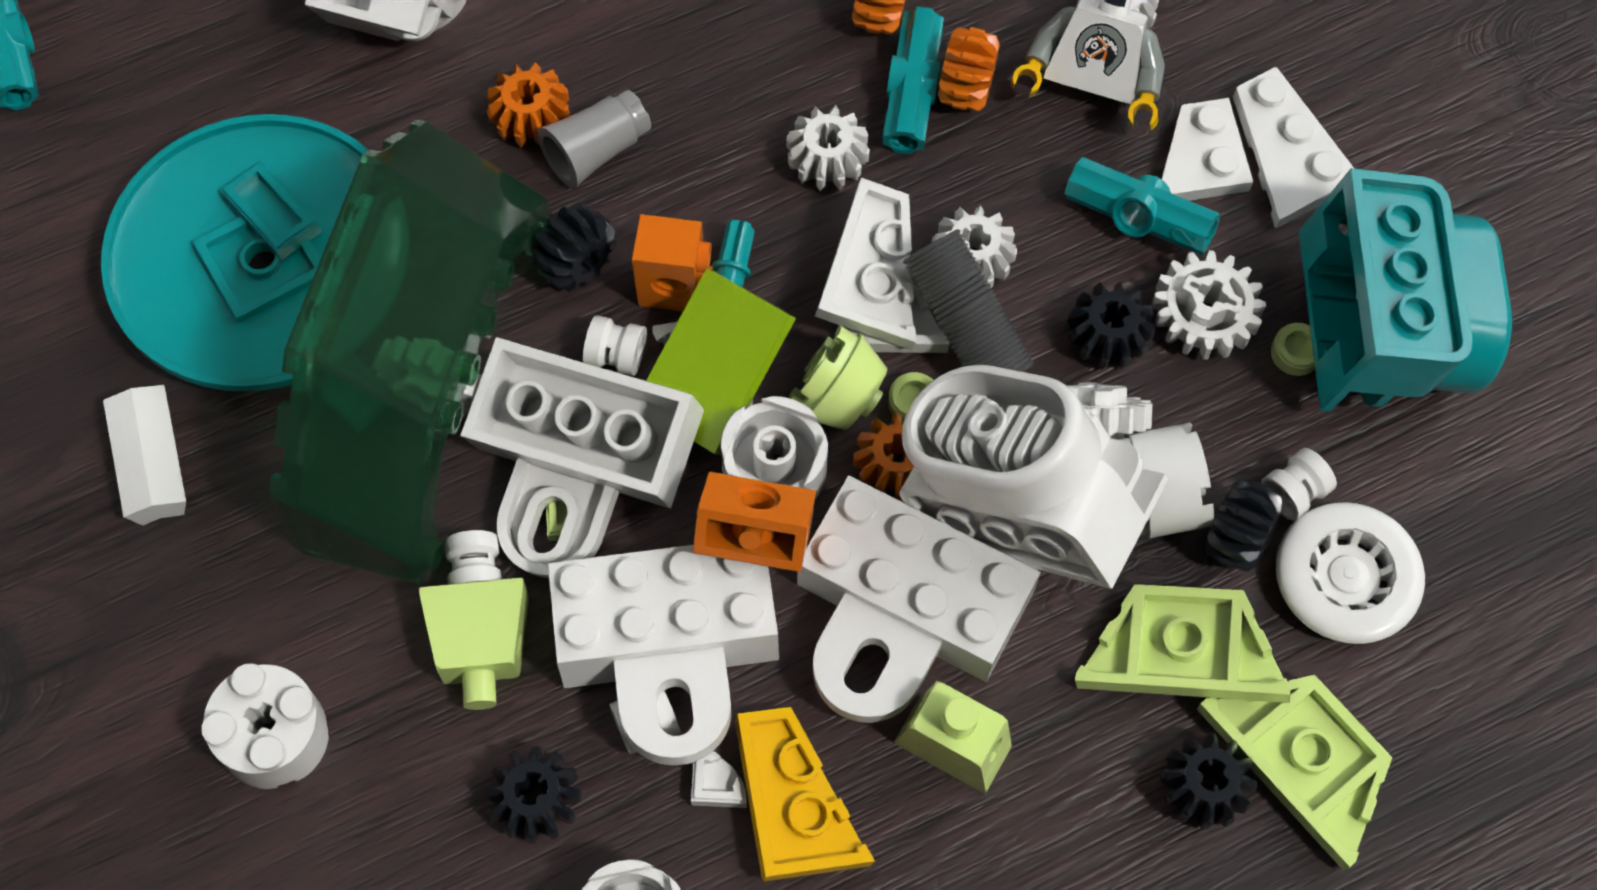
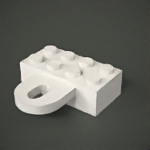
M496 337L460 436L478 450L516 461L497 516V535L504 553L515 565L524 571L538 577L549 578L548 563L593 558L596 555L603 541L619 493L671 509L704 409L692 394ZM563 501L567 506V517L556 546L546 553L536 552L533 546V538L544 508L551 502Z
M848 475L806 549L801 572H797L798 586L837 605L814 651L813 678L819 695L834 712L842 717L857 722L872 723L894 717L912 702L936 657L987 683L1035 591L1041 572ZM867 645L882 647L886 651L889 660L875 686L866 693L851 691L846 686L844 677L860 649Z
M694 545L548 563L556 657L563 687L571 688L616 682L618 708L623 732L631 746L639 754L653 762L664 765H684L698 761L714 751L724 739L731 721V699L726 667L779 660L778 630L768 566L693 553ZM671 687L683 688L691 697L693 725L687 733L680 736L667 734L663 731L660 724L658 698L663 691Z

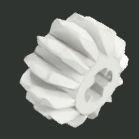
M836 105L830 110V114H823L815 106L813 111H811V119L798 115L795 121V130L789 131L786 139V147L789 149L788 164L790 169L798 170V178L802 184L816 179V186L821 191L826 186V182H833L841 191L845 185V177L857 181L861 175L862 165H866V162L869 160L870 149L867 146L868 133L866 127L857 126V118L854 113L840 117Z
M981 204L975 209L974 215H968L959 207L955 211L954 220L943 217L939 223V233L932 237V242L954 230H961L960 234L963 235V239H966L967 247L978 249L975 251L970 249V252L973 253V257H976L975 261L978 262V266L982 268L980 273H985L983 278L988 279L987 283L991 284L990 288L993 287L994 278L1005 280L1009 275V264L1015 261L1017 255L1016 245L1012 244L1015 236L1013 227H1001L1003 218L1000 212L989 218L985 217Z

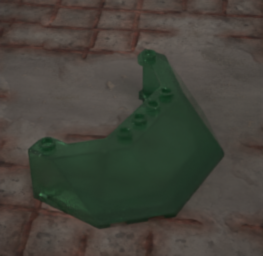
M416 119L410 123L409 134L398 131L383 141L382 151L370 149L361 157L284 349L282 372L293 374L290 402L283 400L278 405L274 445L285 448L282 474L275 473L271 476L269 490L271 502L303 554L423 586L429 570L435 571L438 568L444 550V541L438 539V531L433 521L441 457L448 434H456L461 424L463 403L460 401L466 385L473 386L477 379L481 363L478 351L483 338L489 339L494 332L498 316L495 304L500 291L507 292L511 285L514 274L513 260L524 250L526 255L532 256L530 250L538 241L536 233L546 227L548 218L552 219L546 198L427 121Z

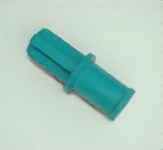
M730 220L726 224L719 258L711 265L713 266V271L741 287L744 285V280H748L751 275V270L747 267L755 233L751 223Z

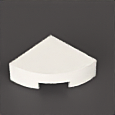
M712 751L704 758L693 762L692 806L747 808L746 791L743 781L737 771L719 754Z

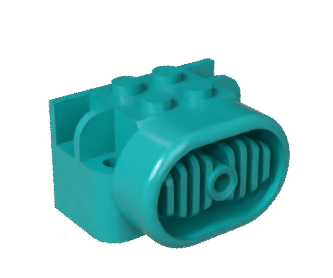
M1350 168L1299 230L1320 411L1331 412L1349 392H1360L1364 403L1368 406L1382 407L1394 396L1423 397L1432 390L1476 393L1485 389L1494 381L1504 364L1512 332L1511 303L1502 249L1495 229L1487 220L1479 216L1454 214L1447 191L1433 179L1423 176ZM1340 224L1348 226L1346 235L1340 231Z

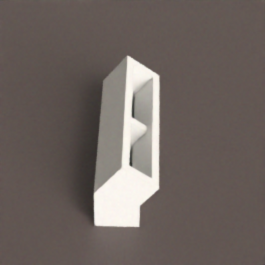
M165 386L130 388L104 399L103 403L123 517L143 526L160 518L184 515L186 498Z

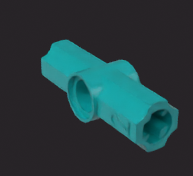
M0 0V107L10 108L14 111L31 107L34 99L39 97L35 71L30 54L35 53V46L27 21L20 11L18 0Z
M916 6L913 10L903 12L897 55H892L886 96L889 99L883 128V145L890 147L895 153L911 155L915 151L924 150L930 107L935 105L941 62H938L939 50H941L944 30V17L935 13L932 8Z
M1081 157L1076 163L1064 193L1067 195L1066 199L1111 217L1115 226L1127 236L1142 237L1149 233L1201 256L1208 249L1220 221L1218 212L1172 194L1168 185L1157 176L1143 175L1135 179L1084 157Z

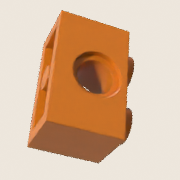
M640 214L632 256L638 306L684 311L706 268L713 270V266H710L712 244L703 241L702 222Z
M709 472L697 510L693 553L801 572L810 536L816 490Z

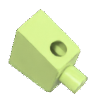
M523 578L419 587V595L433 658L442 682L444 684L462 683L463 707L466 709L484 710L495 707L497 705L495 680L516 678L521 672L529 606V595Z
M938 681L920 696L894 741L896 745L984 794L988 791L1012 747L1008 720L1005 717Z

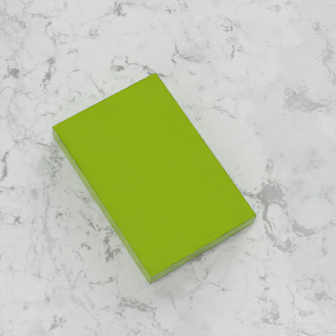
M706 268L646 381L692 394L704 409L694 442L714 454L722 455L721 439L727 422L736 411L744 406L747 408L751 403L796 318L719 273Z

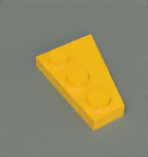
M786 707L738 713L734 721L762 882L871 866L875 860L867 845H862L850 823V814L842 799H837L821 769L822 763L793 709Z

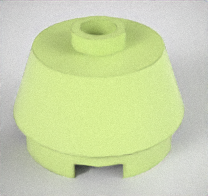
M839 325L835 332L834 340L828 336L804 369L806 374L802 381L805 382L802 390L800 391L795 387L791 391L789 398L810 408L820 424L847 430L860 415L866 418L878 404L883 395L879 387L886 376L887 367L861 332L855 335L842 325Z

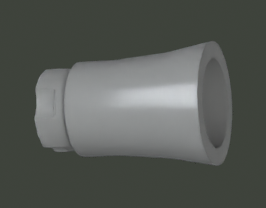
M626 90L614 97L607 96L594 105L563 120L538 128V142L552 170L565 185L575 189L607 161L634 145L642 134L651 129V120L640 99L632 91Z

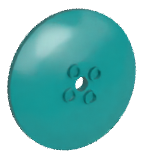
M260 114L230 118L206 125L172 142L152 157L130 180L113 208L104 233L101 250L103 287L110 309L127 338L140 353L169 374L193 384L225 391L248 392L270 390L308 380L331 369L351 356L376 333L397 302L405 282L411 250L410 228L400 192L391 175L371 151L356 139L329 125L303 117ZM261 161L317 221L322 232L311 240L307 239L301 244L299 249L282 261L274 254L275 258L270 266L264 269H253L249 267V264L256 254L273 252L264 240L250 228L248 222L227 202L220 189Z

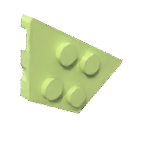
M1134 584L1121 604L1120 614L1108 623L1099 637L1100 644L1085 667L1083 665L1079 667L1075 676L1077 689L1290 703V685L1287 679L1283 678L1272 655V648L1264 631L1259 628L1254 618L1253 608L1244 590Z
M1315 675L1289 680L1290 703L1206 698L1197 708L1199 713L1227 743L1230 741L1237 742L1238 748L1236 753L1241 759H1252L1253 766L1250 769L1345 872L1357 860L1359 844L1366 824L1371 820L1377 803L1376 796L1379 787L1385 780L1392 760L1389 753Z

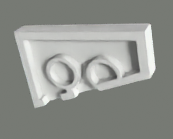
M1277 67L1236 87L1233 100L1248 146L1253 148L1260 169L1258 173L1262 190L1267 191L1272 206L1271 218L1275 229L1320 206L1350 168L1354 169V167Z
M861 178L815 317L912 350L916 344V330L912 318L914 289L910 273H908L909 269L905 268L906 264H903L904 259L910 256L912 251L909 194Z

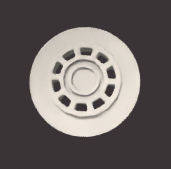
M1345 502L1314 508L1293 522L1285 532L1277 550L1276 578L1282 597L1293 614L1303 624L1326 638L1351 644H1365L1383 640L1404 628L1414 617L1421 604L1425 588V572L1416 544L1399 523L1372 507ZM1337 540H1346L1347 545H1338ZM1358 544L1365 546L1370 551L1366 552L1365 550L1359 548ZM1320 545H1323L1326 549L1324 554L1320 553ZM1376 558H1378L1381 564L1383 565L1382 569H1379L1375 561ZM1310 563L1315 566L1314 570L1310 568ZM1380 581H1386L1387 588H1379ZM1371 599H1373V600H1375L1376 602H1378L1379 604H1378V605H1375V604H1373V603H1368V602H1369Z

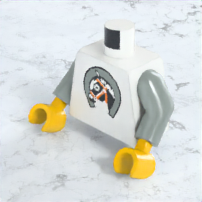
M1080 0L1077 7L1062 8L1038 30L1025 56L1026 64L1018 67L1013 74L1011 88H1014L1018 77L1022 75L1030 76L1034 80L1035 85L1028 97L1034 96L1042 82L1040 71L1046 69L1043 79L1131 104L1128 110V118L1132 128L1137 112L1142 110L1149 111L1152 114L1150 121V130H1152L1158 124V109L1153 102L1157 101L1160 97L1165 63L1156 33L1147 28L1148 16L1129 10L1131 0Z

